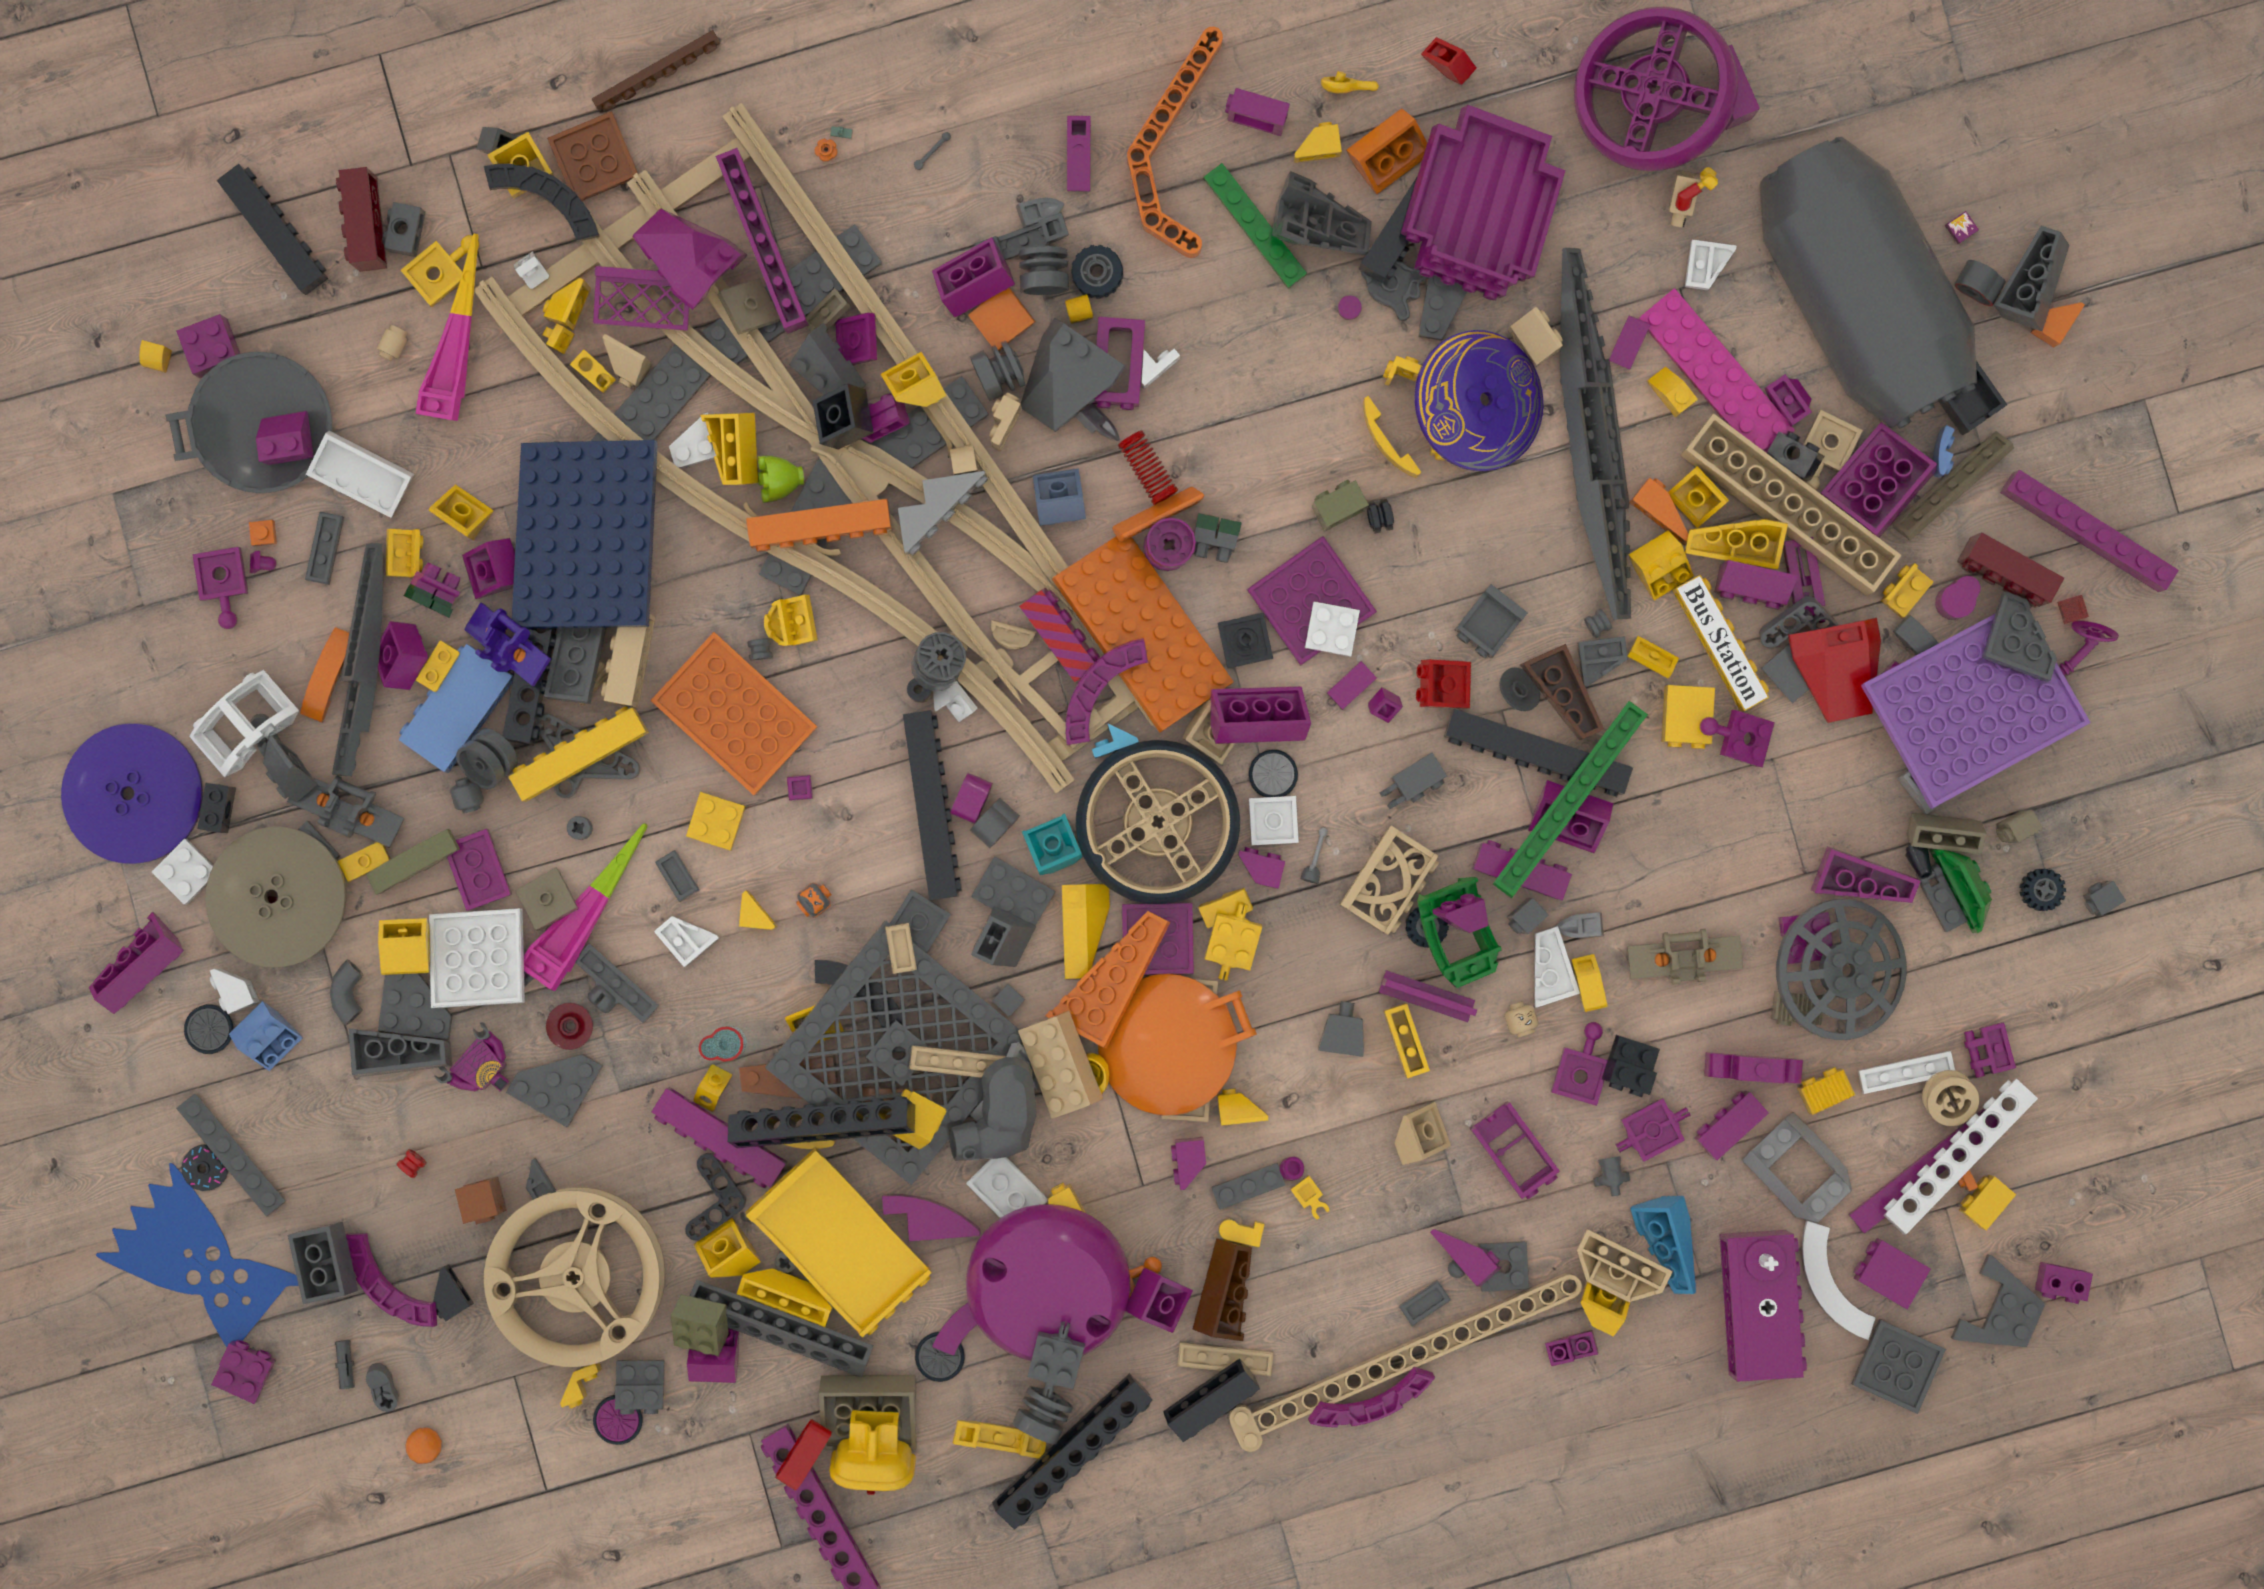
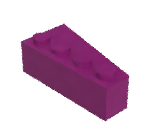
M1827 846L1811 891L1819 894L1913 903L1921 881L1907 874Z

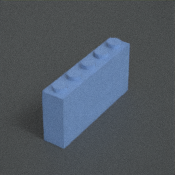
M468 644L465 647L461 646L457 650L460 652V655L438 691L434 692L429 689L427 693L428 699L424 704L420 703L413 712L415 717L410 723L407 722L399 733L401 734L398 739L446 773H449L456 764L458 749L466 742L471 741L472 737L478 733L513 684L514 676L511 673L494 670L491 667L493 662L490 659L480 658L475 654L477 649Z

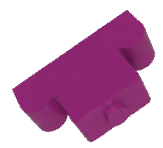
M1706 1052L1704 1076L1741 1081L1802 1084L1803 1060Z

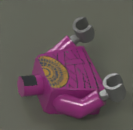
M484 1022L480 1023L484 1029L483 1031L477 1032L473 1028L477 1039L450 1068L452 1073H449L443 1066L439 1067L442 1072H445L442 1077L434 1075L439 1083H447L458 1089L474 1092L479 1089L485 1090L490 1084L501 1092L509 1084L510 1081L500 1073L507 1065L503 1043L491 1031H488Z

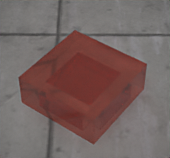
M2082 595L2057 602L2064 624L2089 617Z

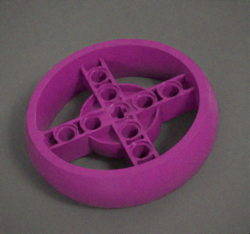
M1648 7L1630 12L1606 26L1590 43L1580 61L1574 83V104L1579 124L1594 148L1603 156L1621 166L1640 171H1663L1684 165L1708 150L1728 125L1737 100L1738 76L1736 64L1727 42L1717 29L1709 22L1689 11L1673 7ZM1661 27L1653 54L1637 59L1628 69L1603 63L1613 49L1628 37L1644 30ZM1687 32L1699 38L1712 53L1719 74L1718 90L1690 84L1689 75L1685 67L1678 61ZM1668 40H1675L1672 47L1665 48V43ZM1668 62L1666 69L1662 71L1657 70L1660 63ZM1616 74L1613 82L1606 83L1609 75ZM1638 79L1637 86L1628 88L1631 80ZM1656 85H1658L1660 90H1655V94H1653L1651 89L1656 88ZM1594 88L1621 94L1624 108L1632 116L1624 146L1610 138L1599 124L1593 104ZM1683 90L1680 98H1672L1675 91ZM1705 95L1703 103L1695 104L1698 96ZM1653 107L1651 115L1643 116L1646 108ZM1683 109L1709 115L1704 124L1683 142L1664 150L1650 151L1658 124L1672 120ZM1640 130H1646V135L1642 139H1636V135Z

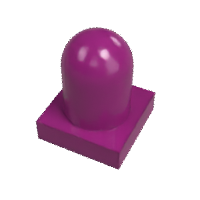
M254 551L250 554V573H256L259 570L270 571L276 567V560L273 557L260 556V551Z

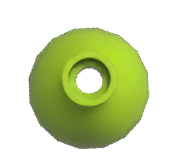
M758 456L759 470H761V472H758V485L763 486V489H761L763 503L781 500L791 494L799 485H804L802 466L796 467L786 459L777 456Z

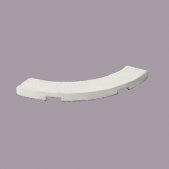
M1806 1220L1802 1236L1803 1269L1814 1297L1835 1322L1853 1334L1869 1340L1875 1317L1853 1306L1839 1291L1831 1276L1827 1260V1239L1830 1228Z

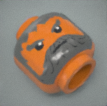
M810 883L798 893L796 904L806 917L809 915L818 917L831 906L829 897L832 894L824 884L819 886L816 883Z

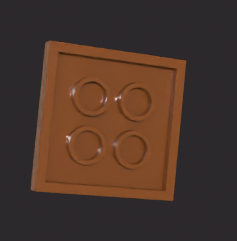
M612 111L547 138L567 186L577 194L581 201L627 183L634 178L633 175L638 174Z

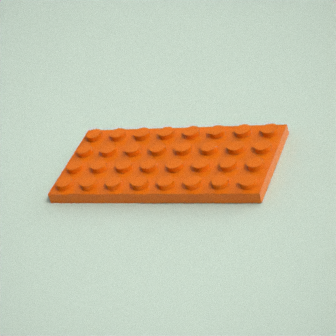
M1117 537L1112 538L1052 578V581L1104 654L1121 644L1144 638L1148 663L1131 667L1119 673V676L1159 733L1211 699L1212 689H1225L1234 683L1132 537L1123 542H1119Z

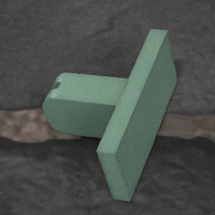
M832 126L830 136L851 139L852 129Z

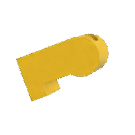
M584 349L570 364L602 393H605L616 380Z
M1226 1218L1220 1222L1219 1233L1223 1239L1260 1247L1264 1222L1254 1220L1253 1226L1239 1224L1232 1218Z

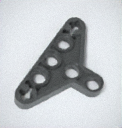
M543 714V717H539L538 720L540 735L552 752L555 751L553 748L555 745L563 742L561 734L565 729H571L574 735L581 731L553 715ZM550 718V724L558 727L559 723L562 724L557 730L556 738L552 736L555 733L552 729L547 728L545 731L543 730L544 726L541 724L543 720L547 721ZM620 751L614 752L615 760L612 764L607 765L603 760H600L582 770L581 773L564 780L572 785V790L569 794L564 795L560 792L559 786L561 783L554 786V791L559 797L566 799L575 795L584 778L634 779L640 773V765L633 758ZM620 756L624 758L621 761L626 765H629L631 762L633 763L634 773L626 775V770L618 766V771L613 769L619 763Z

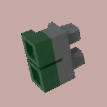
M1198 513L1195 529V556L1207 558L1209 547L1217 548L1216 561L1228 563L1232 552L1235 551L1242 522L1221 518L1218 535L1215 538L1219 517Z

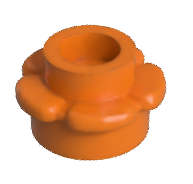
M821 139L817 142L815 154L822 161H830L837 155V145L831 139Z

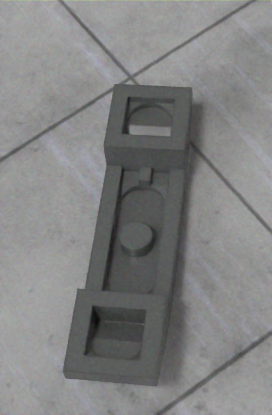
M1061 212L1041 219L1036 224L992 238L995 240L1004 259L1008 260L1019 256V251L1022 249L1052 244L1067 237L1069 232ZM983 240V241H980V242H978V243H975V246L979 245L980 243H982V242H984V241H986V240Z

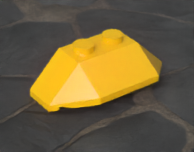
M773 1268L743 1274L737 1291V1295L823 1327L826 1326L832 1309L827 1300L810 1282Z

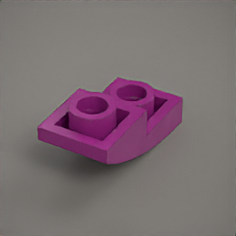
M1629 315L1609 361L1630 370L1651 324Z
M1593 1330L1545 1343L1551 1366L1574 1362L1575 1359L1598 1355L1599 1353Z

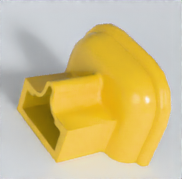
M851 1411L849 1438L840 1441L837 1449L832 1451L829 1473L831 1479L837 1485L847 1489L867 1490V1495H875V1491H895L906 1487L912 1482L915 1475L916 1456L912 1454L911 1448L907 1443L898 1440L899 1413Z

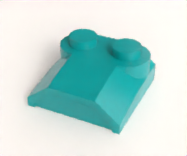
M1065 813L1027 831H1022L1040 875L1052 874L1077 863L1083 857Z

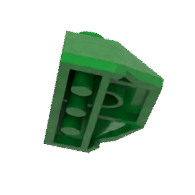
M1929 849L1935 863L1942 869L1943 875L1968 921L1967 924L1971 932H1981L1992 898L1989 895L1991 889L1988 883L1982 881L1979 875L1981 871L1977 862L1971 860L1970 857L1948 850Z

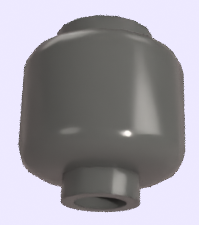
M467 777L456 780V785L450 789L455 809L462 810L463 813L480 809V804L484 801L481 787L477 786L476 783Z

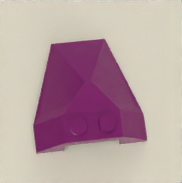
M662 208L632 236L649 260L652 259L658 267L657 272L659 275L665 277L671 285L670 290L692 310L707 296L711 286L730 268L734 270L747 256L745 252L730 240Z

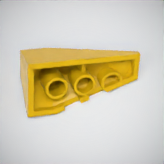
M1761 519L1690 529L1685 553L1778 569L1788 523Z
M1104 884L1062 885L1065 979L1082 978L1092 968L1110 908L1109 888Z

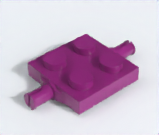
M1661 1098L1621 1119V1122L1626 1129L1627 1139L1615 1144L1619 1153L1633 1147L1638 1152L1641 1160L1645 1162L1685 1141L1680 1131L1679 1121L1691 1116L1690 1112L1685 1107L1673 1113L1668 1108L1664 1099Z

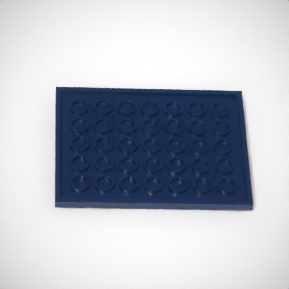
M656 440L521 443L512 620L519 626L526 628L649 627L658 442Z

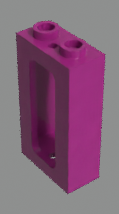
M1098 317L1096 346L1108 353L1109 331L1132 332L1128 391L1126 393H1115L1104 390L1095 397V401L1092 403L1097 404L1098 408L1109 409L1111 405H1117L1122 410H1134V407H1139L1145 320Z

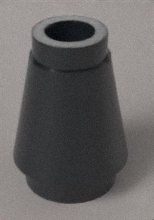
M1909 845L1905 849V857L1919 879L1930 877L1932 871L1928 848Z

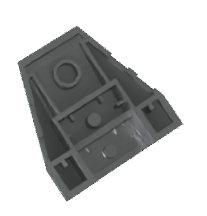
M1290 171L1276 204L1272 236L1294 245L1367 255L1372 221L1349 205L1346 208L1334 200L1335 196L1329 192L1326 195L1317 189V183L1311 179Z
M1054 318L1041 338L1021 400V407L1024 411L1056 432L1073 419L1084 406L1094 402L1095 397L1100 393L1110 389L1126 366L1066 324Z

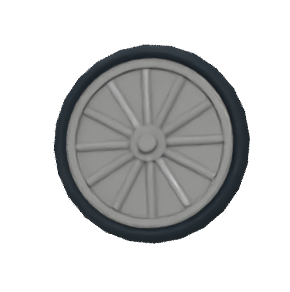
M1266 750L1258 754L1251 762L1249 768V781L1252 788L1265 798L1286 796L1293 790L1298 780V770L1295 761L1287 753L1280 750Z

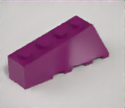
M151 912L147 917L150 920L143 929L139 927L133 934L136 938L127 948L123 946L120 949L116 962L114 964L109 963L89 986L94 1000L113 1014L126 1006L130 999L138 992H141L152 979L160 975L163 969L176 960L184 951L178 938L154 912Z

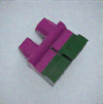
M428 562L421 573L416 571L403 596L450 618L453 611L451 609L452 604L461 593L456 590L460 577L447 572L441 583L436 580L441 568Z

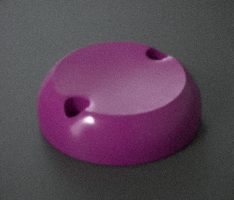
M1053 1204L1034 1205L1004 1215L982 1234L971 1253L968 1263L966 1293L969 1308L981 1331L995 1345L1007 1353L1031 1361L1039 1331L1058 1334L1060 1323L1065 1322V1330L1068 1322L1071 1324L1068 1337L1074 1341L1085 1343L1082 1355L1084 1356L1101 1346L1119 1326L1129 1301L1130 1271L1127 1258L1120 1243L1100 1221L1089 1214L1067 1206Z

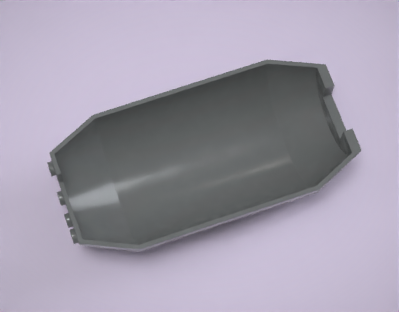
M1836 137L1830 142L1826 140L1799 153L1778 166L1777 171L1768 174L1760 182L1763 242L1848 397L1889 427L1898 426L1900 429L1912 422L1910 418L1915 413L1920 411L1921 414H1924L1935 408L1933 404L1940 400L1945 403L1956 397L1955 394L1962 392L1965 395L1976 389L1977 368L1974 325L1888 169L1845 138Z

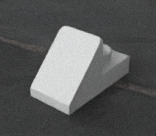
M533 251L514 264L516 272L523 278L530 289L535 288L549 278V274Z
M1175 349L1170 352L1168 350L1164 351L1157 358L1158 363H1155L1144 350L1142 387L1144 389L1180 359V355Z
M957 681L950 688L943 691H933L935 711L946 705L958 722L978 709Z

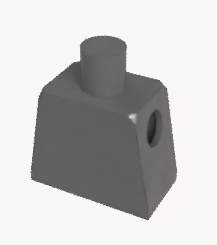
M1341 1001L1339 1015L1328 1014L1318 1045L1319 1051L1359 1057L1364 1056L1363 1019L1353 1017L1355 1003Z

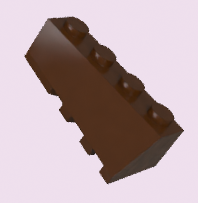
M1216 1238L1192 1330L1214 1338L1244 1341L1241 1325L1246 1319V1313L1243 1312L1244 1299L1248 1297L1245 1281L1250 1275L1252 1247Z

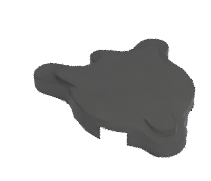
M1398 260L1394 265L1397 267L1394 275L1390 280L1386 278L1383 283L1378 282L1361 271L1362 277L1366 280L1370 296L1379 304L1393 309L1400 321H1406L1410 316L1407 299L1417 300L1420 297V283L1428 279V277L1420 275L1419 270L1411 268Z

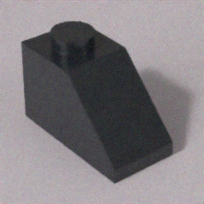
M449 1264L440 1269L433 1302H436L437 1316L440 1319L444 1318L445 1322L474 1304Z

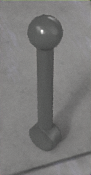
M944 132L942 138L921 160L914 162V167L917 170H921L924 166L923 163L945 141L950 140V133Z

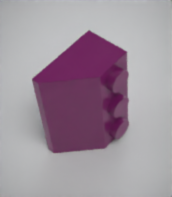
M992 237L932 270L941 301L954 318L1015 285L1010 268Z
M1727 560L1720 564L1714 592L1720 593L1721 598L1733 600L1735 596L1743 598L1744 603L1756 605L1757 602L1766 603L1765 607L1779 610L1780 607L1788 604L1798 575Z
M1549 780L1546 781L1528 828L1529 831L1535 828L1565 786ZM1588 795L1555 840L1595 853L1610 822L1613 803Z

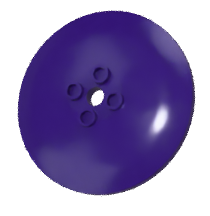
M143 724L112 726L101 730L87 739L70 759L61 787L64 816L75 837L94 854L113 862L125 864L146 863L171 853L192 832L199 818L203 800L200 771L188 749L171 734L159 728ZM127 787H132L134 790V797L130 800L125 799L123 796V791Z

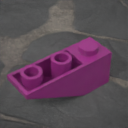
M1067 116V191L1090 192L1091 116Z

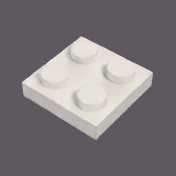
M1313 602L1305 648L1351 657L1360 610Z
M1296 796L1249 798L1251 845L1299 843Z
M184 839L152 873L184 905H187L207 885L213 864L188 839Z

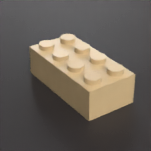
M652 614L649 617V627H617L616 636H612L610 650H613L612 659H608L606 664V673H609L607 682L603 683L601 691L604 701L611 704L639 708L656 619Z
M1069 1011L1018 1030L1052 1119L1087 1107L1103 1099Z

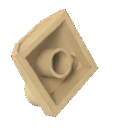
M1211 700L1206 701L1198 709L1186 727L1183 739L1221 765L1235 744H1215L1211 729Z

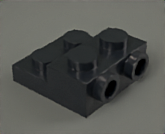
M1616 1035L1602 1080L1610 1082L1609 1087L1620 1091L1623 1090V1087L1629 1088L1630 1094L1643 1097L1644 1093L1650 1095L1657 1075L1653 1070L1660 1049Z

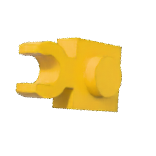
M1309 1175L1290 1188L1304 1209L1309 1205L1312 1207L1311 1213L1315 1219H1319L1316 1213L1318 1207H1323L1326 1212L1330 1211L1326 1203L1318 1200L1323 1194Z

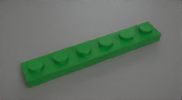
M1223 163L1204 176L1203 179L1288 289L1307 275V272L1283 241L1272 236L1273 228Z

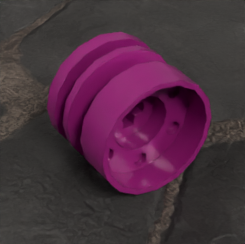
M1161 519L1152 526L1145 537L1143 545L1144 554L1150 564L1158 570H1177L1185 565L1194 553L1195 535L1190 526L1181 519ZM1164 541L1166 543H1169L1170 541L1173 543L1171 547L1173 551L1171 549H1168L1167 551L1164 550Z

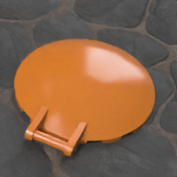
M1158 974L1142 978L1108 1047L1103 1048L1098 1045V1054L1108 1064L1109 1084L1130 1105L1156 1115L1184 1114L1198 1109L1211 1101L1222 1089L1232 1073L1235 1065L1237 1042L1257 1035L1255 1028H1252L1242 1003L1241 998L1243 996L1241 991L1239 990L1219 998L1217 994L1213 993L1204 984L1189 977L1175 974ZM1229 1002L1233 1003L1243 1029L1242 1033L1238 1034L1227 1006Z

